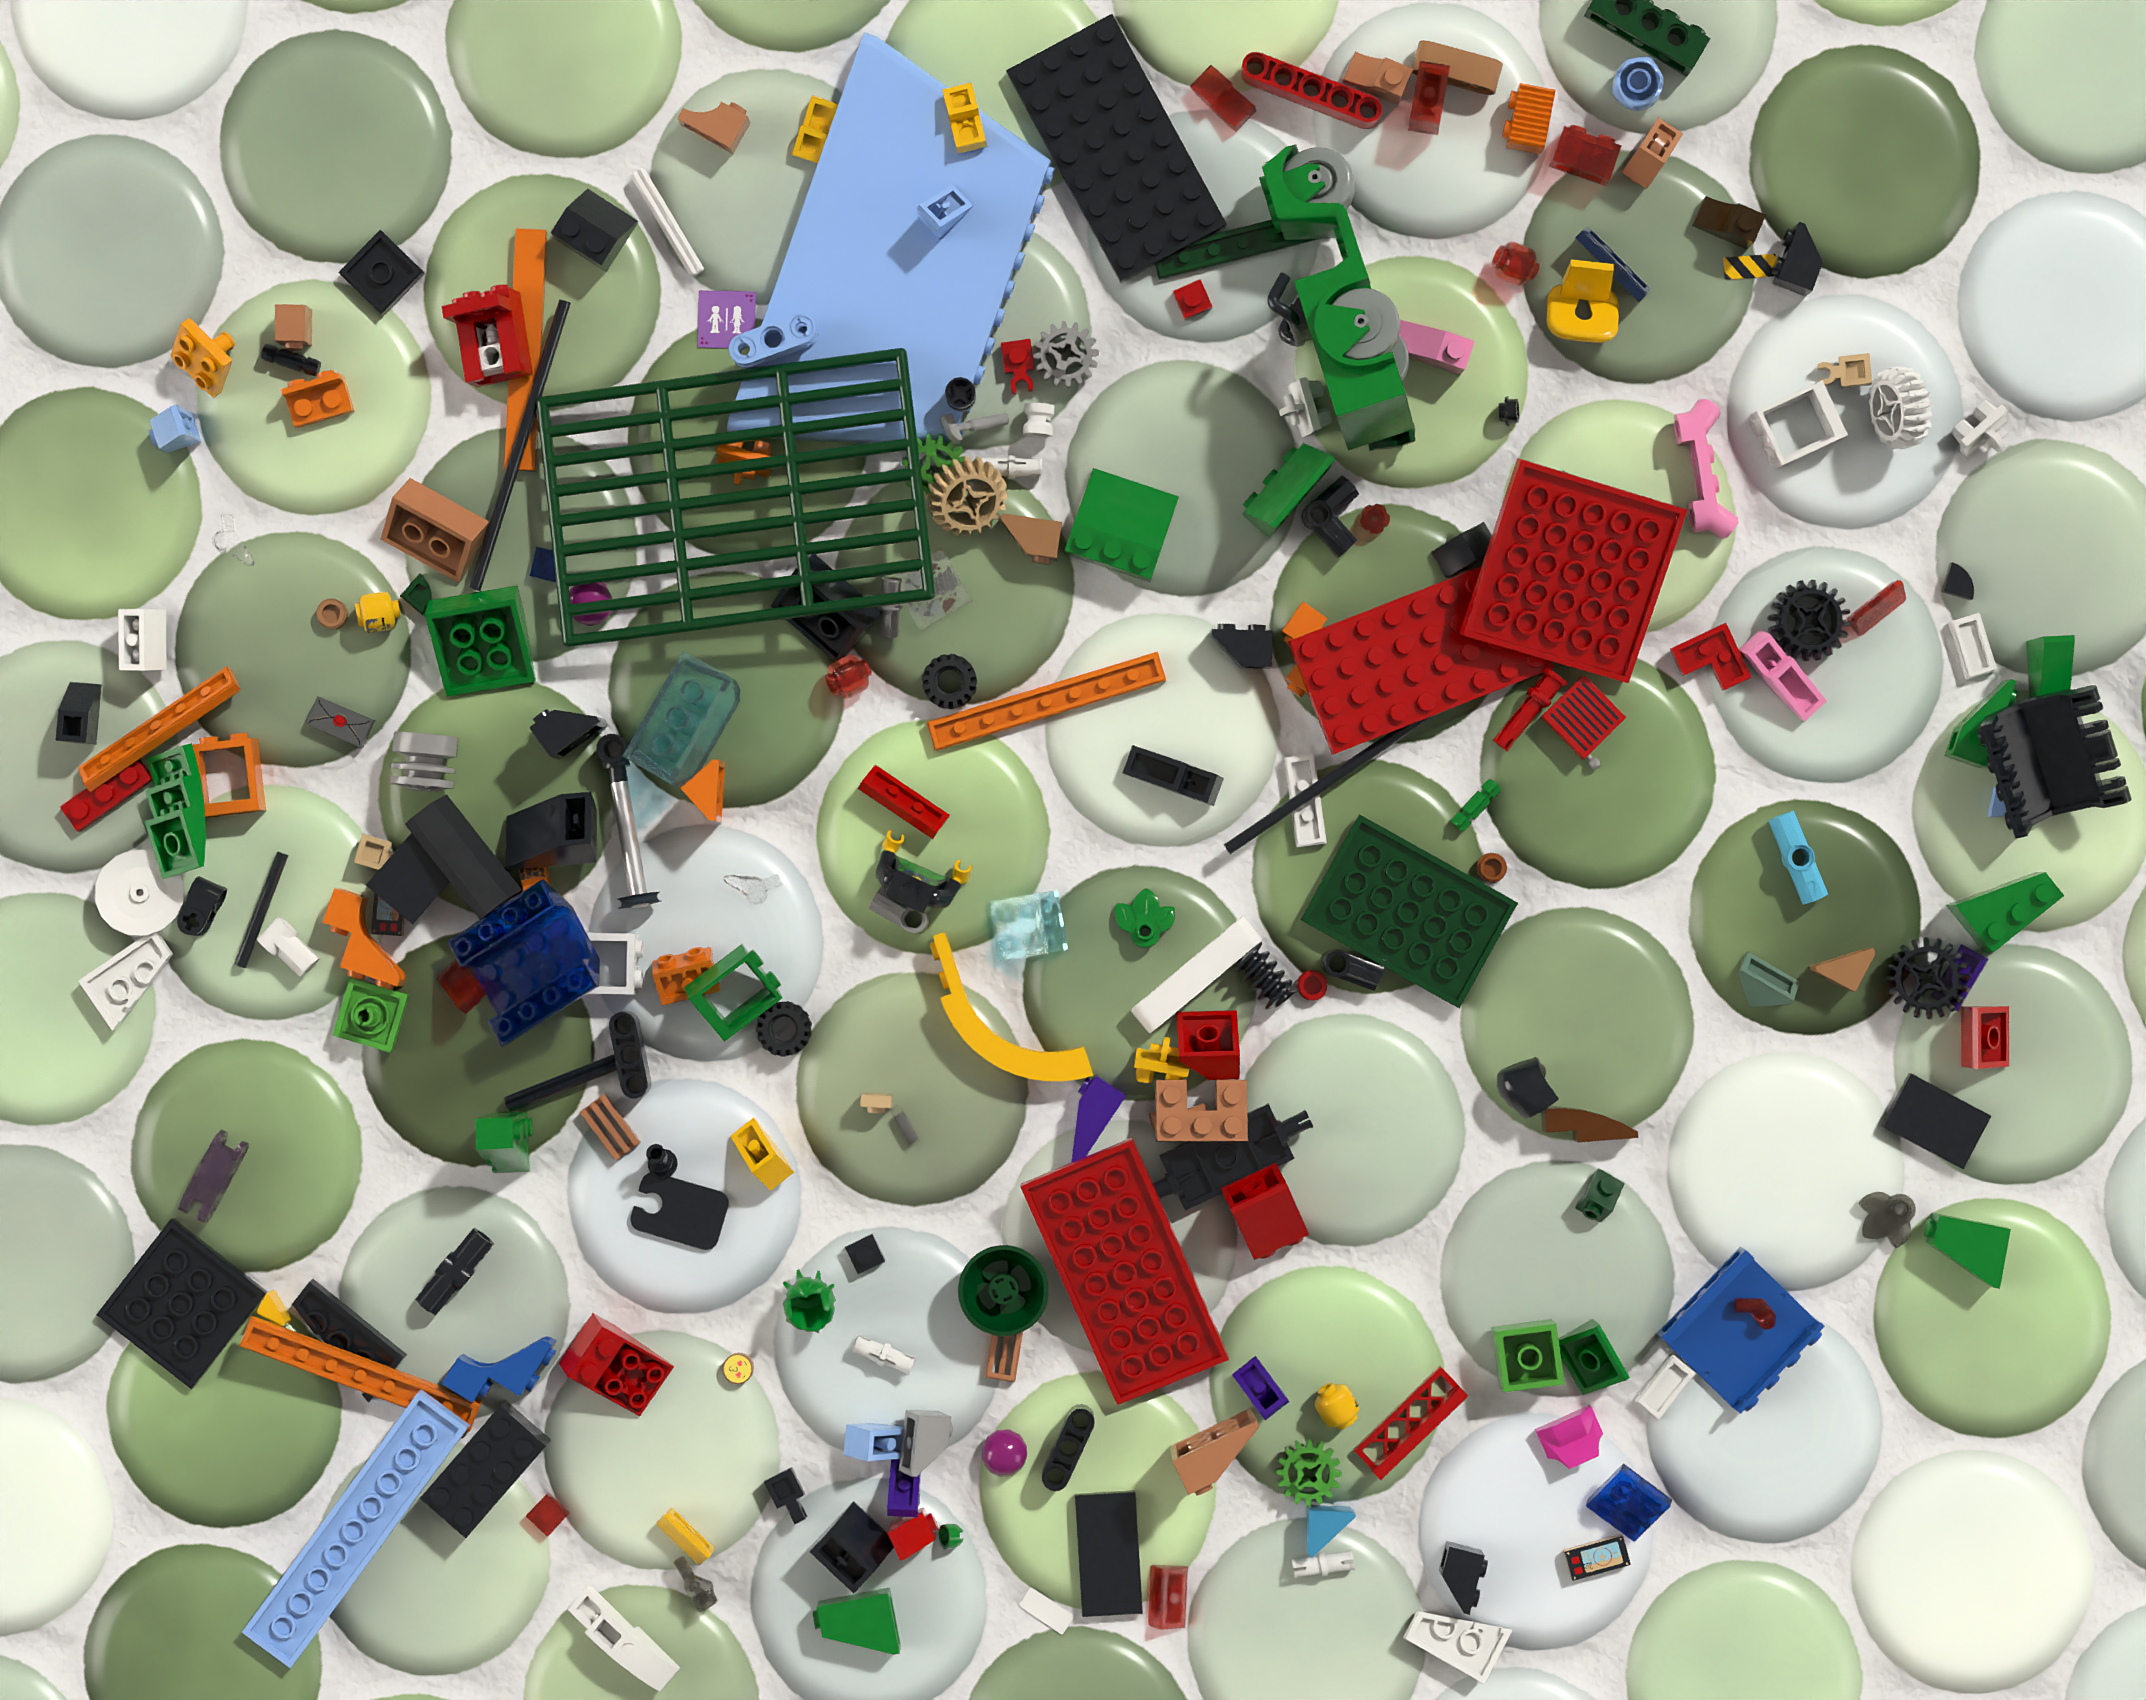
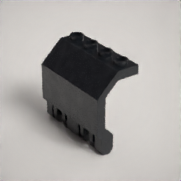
M2096 685L2073 690L2066 689L2019 700L1986 716L1980 728H1978L1979 741L1982 746L1986 745L1989 754L1987 756L1988 769L1991 774L1995 773L1998 782L1996 784L1997 797L2000 802L2004 801L2007 811L2005 812V822L2009 830L2013 829L2015 839L2028 836L2033 825L2051 816L2091 807L2108 808L2122 805L2132 800L2128 786H2124L2127 784L2125 776L2101 780L2099 773L2115 770L2121 766L2119 758H2116L2118 753L2111 730L2108 729V721L2106 719L2097 720L2085 724L2082 721V716L2096 714L2103 709L2102 702L2099 701L2101 698Z

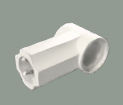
M278 916L257 937V940L272 955L279 956L299 977H303L317 964L320 957L297 936V931L286 920Z

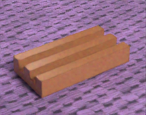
M603 1094L580 1111V1114L615 1161L641 1142L606 1094ZM602 1103L605 1105L631 1142L629 1144H626L599 1105ZM592 1110L621 1147V1150L618 1151L595 1121L590 1114Z
M1023 1332L1016 1334L1010 1375L1004 1374L1010 1336H1004L999 1371L996 1373L992 1372L998 1336L992 1335L985 1378L1015 1382Z

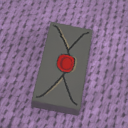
M317 696L306 724L364 748L375 720Z

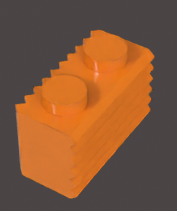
M1520 83L1516 91L1511 90L1508 102V109H1513L1511 121H1505L1502 138L1507 139V149L1542 154L1547 139L1555 89Z

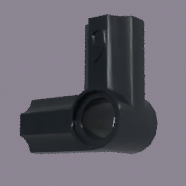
M1343 475L1333 482L1312 503L1306 506L1301 515L1304 526L1312 530L1337 558L1357 541L1356 537L1337 517L1359 495L1356 487ZM1312 508L1322 510L1324 514L1322 523H1316L1312 520L1310 515Z

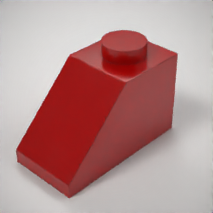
M924 1507L918 1509V1517H900L892 1521L888 1535L899 1560L902 1561L935 1541V1531L939 1527L933 1513L927 1514Z

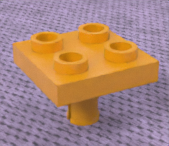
M188 318L180 324L170 356L177 367L185 370L201 390L206 391L214 398L223 390L233 361L226 352L232 350L235 343L226 332H221L214 339H211L193 320Z

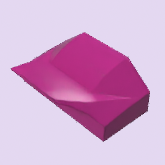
M1590 1405L1535 1429L1547 1458L1556 1459L1568 1469L1599 1456V1441L1603 1432Z

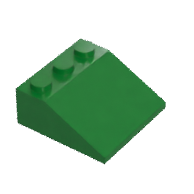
M1304 443L1298 449L1293 446L1282 458L1285 465L1279 472L1273 469L1263 480L1262 483L1266 487L1258 495L1254 491L1243 503L1246 510L1242 516L1270 539L1329 471L1335 461L1332 455Z
M1093 468L1065 547V554L1150 583L1179 496Z
M518 585L428 600L425 618L446 697L536 681L525 613Z

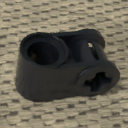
M197 876L188 891L187 899L177 919L180 931L194 936H201L207 933L225 900L227 888ZM191 917H195L200 922L198 927H193V924L189 922Z

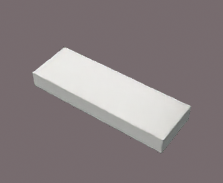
M1314 754L1284 758L1290 800L1318 781ZM1319 794L1291 813L1296 848L1327 843Z

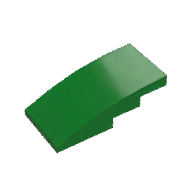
M191 743L146 758L154 787L145 791L154 818L144 822L162 879L204 867L206 845L205 805L200 773Z

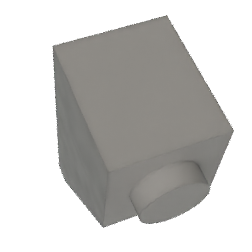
M905 1411L899 1471L911 1477H917L948 1447L949 1438L953 1431L951 1416L940 1411Z

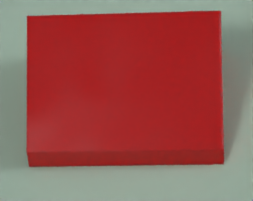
M1961 1006V1067L1972 1069L2009 1067V1006Z

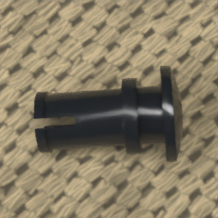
M653 1144L647 1149L648 1169L654 1177L664 1179L675 1173L678 1160L673 1152L663 1149V1146L659 1144Z

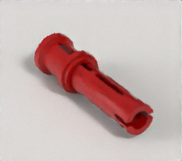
M1545 667L1543 670L1544 675L1534 687H1529L1526 693L1528 695L1527 698L1507 721L1502 730L1493 738L1492 741L1506 752L1509 751L1542 708L1550 706V700L1559 688L1567 685V682L1550 668Z

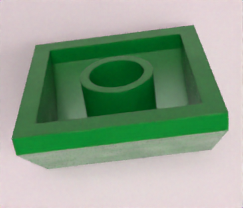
M1594 1319L1558 1338L1561 1358L1582 1395L1630 1378L1600 1324Z

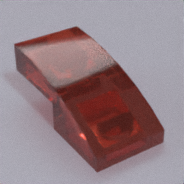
M1212 65L1190 85L1196 95L1235 132L1257 111L1255 105L1233 87V83Z

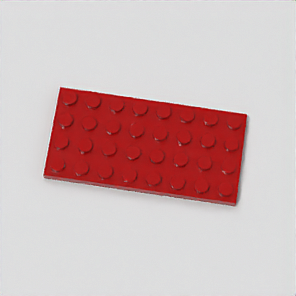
M1481 567L1288 641L1332 755L1544 672L1545 667L1554 668L1552 661L1460 634Z
M1133 1137L1021 1183V1190L1117 1405L1229 1360L1227 1350Z

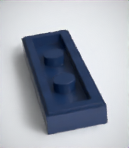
M1586 227L1575 237L1600 263L1614 264L1613 277L1638 302L1651 291V288L1590 227Z

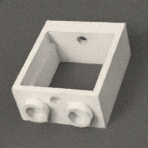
M1823 380L1760 408L1751 414V428L1757 437H1761L1765 445L1763 454L1767 462L1773 464L1775 469L1841 440L1848 435ZM1808 397L1827 437L1783 457L1764 416Z
M562 932L560 993L637 994V988H642L643 971L638 970V958H643L644 943L643 940H639V933ZM578 940L627 941L626 986L577 985Z

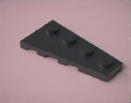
M314 1279L308 1282L292 1303V1306L313 1333L319 1335L324 1343L396 1369L407 1356L403 1350ZM364 1392L362 1394L368 1403L375 1397Z

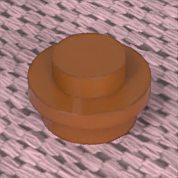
M1487 853L1479 858L1476 871L1483 881L1495 883L1505 876L1507 864L1501 855Z

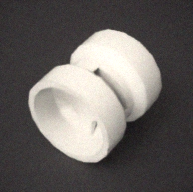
M1026 403L1024 414L1027 416L1028 422L1023 425V435L1044 438L1053 437V426L1049 422L1054 416L1055 406L1045 403Z

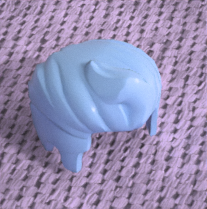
M1649 56L1627 59V61H1624L1619 66L1615 74L1612 94L1619 103L1630 110L1640 111L1648 109L1657 102L1661 94L1663 75L1657 64Z

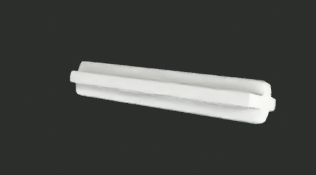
M642 168L635 171L631 175L634 184L691 277L697 276L704 270V267L646 170Z

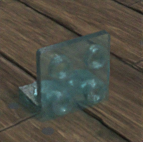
M1058 890L989 902L999 961L1068 950Z

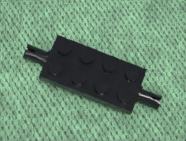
M1269 1103L1247 1113V1142H1185L1160 1154L1159 1157L1167 1173H1165L1164 1178L1153 1182L1159 1198L1162 1199L1174 1193L1175 1196L1178 1195L1186 1211L1222 1194L1221 1188L1271 1164L1276 1163L1277 1166H1280L1295 1159L1287 1142L1290 1141V1137L1313 1128L1310 1119L1298 1124L1309 1118L1306 1110L1281 1122L1280 1119L1276 1120Z

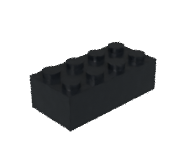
M505 1401L420 1499L463 1537L467 1538L550 1443L551 1439L508 1401Z

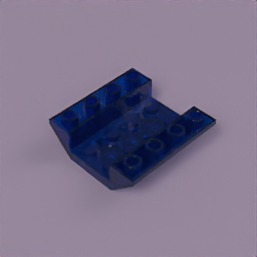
M545 880L538 881L485 918L477 921L447 941L460 967H473L497 1014L489 1019L488 1022L501 1047L507 1046L599 987L600 958L574 908Z

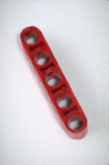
M1251 52L1243 59L1240 72L1241 78L1252 87L1361 129H1371L1379 121L1382 105L1372 95L1261 52ZM1251 63H1257L1262 67L1263 71L1258 75H1253L1248 72L1247 66ZM1279 74H1286L1289 76L1291 83L1285 86L1279 85L1275 81V77ZM1306 85H1314L1319 90V94L1313 97L1307 96L1303 88ZM1342 96L1347 101V105L1341 108L1333 105L1331 98ZM1365 106L1370 107L1374 110L1375 116L1369 119L1364 118L1360 114L1359 109Z

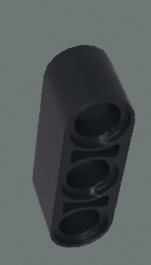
M621 1011L611 1017L609 1031L621 1090L626 1097L637 1099L650 1091L651 1076L638 1016L631 1011ZM622 1016L629 1018L632 1023L631 1030L628 1033H622L617 1027L618 1019ZM627 1046L634 1047L638 1053L634 1063L627 1062L623 1057V1051ZM632 1076H638L642 1079L643 1089L641 1092H634L630 1089L629 1080Z
M1077 1404L1069 1410L1043 1466L1042 1482L1051 1491H1060L1066 1487L1094 1428V1412L1087 1405ZM1085 1413L1090 1418L1089 1423L1084 1427L1076 1426L1072 1421L1074 1415ZM1067 1440L1073 1441L1077 1446L1076 1451L1072 1454H1064L1060 1450L1062 1442ZM1053 1468L1062 1470L1064 1473L1063 1479L1059 1482L1049 1480L1047 1477L1049 1470Z

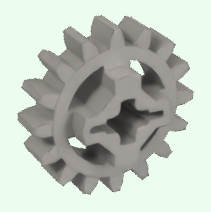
M1062 321L1061 329H1057L1054 324H1051L1050 334L1043 331L1040 333L1044 342H1035V348L1041 351L1040 353L1033 354L1034 360L1041 361L1036 369L1038 372L1046 371L1044 375L1045 381H1048L1051 377L1054 378L1055 387H1058L1060 382L1064 381L1068 389L1071 386V381L1074 380L1080 386L1082 385L1081 377L1083 375L1087 378L1092 377L1089 367L1097 368L1098 362L1093 360L1092 357L1098 356L1099 350L1091 349L1096 343V339H1087L1089 330L1086 328L1079 332L1078 323L1076 322L1072 328H1067L1066 321ZM1066 336L1065 340L1057 344L1052 342L1057 337ZM1077 339L1084 345L1087 355L1078 350L1076 346ZM1066 348L1070 349L1071 355L1074 358L1068 357L1067 361H1062L1059 352L1064 353ZM1046 355L1054 359L1056 363L1055 371L1049 366ZM1075 366L1080 367L1078 371L1066 374L1067 370Z

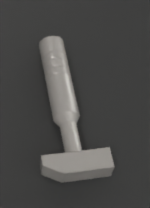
M952 413L943 415L940 421L948 439L954 444H959L963 440L960 431L969 430L972 432L1008 425L1009 417L1006 413L970 419L967 423L956 424Z

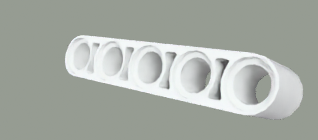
M1243 915L1130 1011L1149 1034L1152 1033L1255 947L1263 938Z

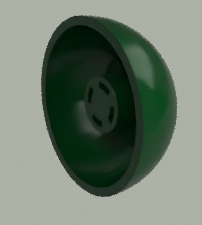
M1010 1245L992 1246L977 1253L964 1267L958 1284L959 1303L967 1319L981 1331L995 1336H1012L1032 1327L1042 1316L1049 1296L1047 1276L1038 1260L1027 1251Z

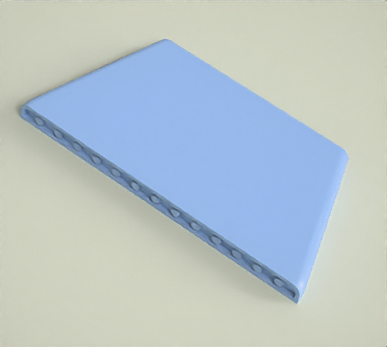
M864 33L761 325L769 324L796 313H806L813 317L819 331L818 339L808 348L756 367L904 348L907 351L917 437L922 442H925L926 434L930 433L932 440H937V436L942 434L943 441L947 442L949 439L940 421L941 417L952 413L956 424H961L965 412L954 411L948 405L945 396L946 386L951 380L958 377L968 379L973 385L975 383L980 385L986 368L981 366L984 356H990L993 350L995 339L991 336L994 327L1000 328L1005 315V310L1001 309L1004 298L1010 299L1015 286V282L1011 281L1014 269L1018 271L1021 269L1025 253L1021 252L1024 241L1030 242L1035 228L1031 221L1034 212L1039 214L1042 209L1045 196H1042L1041 192L1044 184L1050 185L1055 168L1050 167V159L980 109L979 115L987 147L957 154L942 89L949 87L877 36ZM953 184L973 207L939 239L918 218L916 208L919 204ZM801 327L798 333L804 334L807 328ZM772 334L767 338L766 345L770 348H776L781 344L782 337L778 334ZM896 361L788 375L790 393L898 379ZM776 377L741 382L736 400L778 395ZM899 391L791 405L793 423L901 409ZM779 407L731 413L727 424V432L781 425ZM903 421L795 435V440L874 443L905 438ZM777 437V438H770V439H783V438H782V437Z

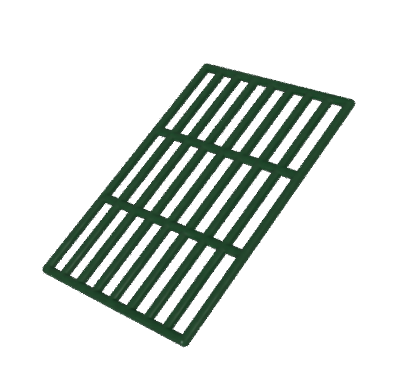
M904 348L542 396L536 401L562 642L565 647L932 600L935 597L907 351ZM896 361L898 379L794 393L789 392L788 375ZM776 377L778 395L670 409L668 395L670 391ZM899 391L901 409L793 423L791 405ZM656 393L658 411L551 425L549 408ZM779 407L781 425L673 439L671 421ZM903 421L904 439L796 452L795 435ZM660 424L661 441L554 455L553 437ZM777 437L783 438L784 455L677 469L675 451ZM906 451L907 469L800 483L798 465ZM663 453L665 471L557 484L556 467ZM786 467L787 485L680 499L678 481ZM910 481L911 499L803 513L801 495ZM666 483L667 501L561 515L559 497ZM783 497L790 498L791 515L683 529L682 511ZM906 511L914 512L915 529L807 543L805 525ZM670 513V531L564 545L562 527ZM793 527L794 545L687 559L685 541ZM917 541L919 559L810 573L808 555ZM673 543L675 558L673 561L567 574V556ZM789 557H796L798 575L690 589L688 571ZM915 571L921 572L922 589L814 603L812 585ZM676 573L678 590L578 604H571L570 586ZM800 587L802 605L695 619L693 617L692 601ZM680 603V621L574 634L572 616Z

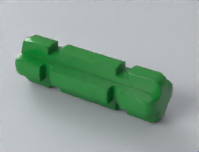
M1488 779L1481 786L1483 790L1481 792L1477 791L1462 807L1463 812H1458L1452 818L1451 822L1457 829L1462 832L1466 831L1472 824L1470 822L1472 818L1476 820L1491 803L1490 799H1495L1502 789L1493 780Z

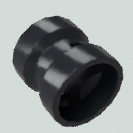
M958 377L947 384L945 389L946 400L954 411L965 412L973 407L976 401V391L971 381Z

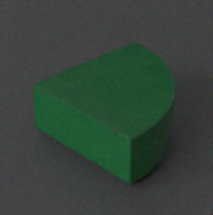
M419 573L400 597L422 616H425L428 600H432V592L426 578Z

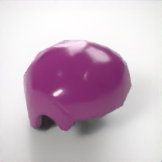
M603 582L573 586L569 591L571 604L613 599L609 589ZM612 611L572 617L581 624L593 626L601 624L610 616Z
M1010 1429L997 1430L991 1433L984 1441L981 1455L982 1461L988 1471L999 1477L1013 1476L1025 1465L1027 1445L1020 1434Z

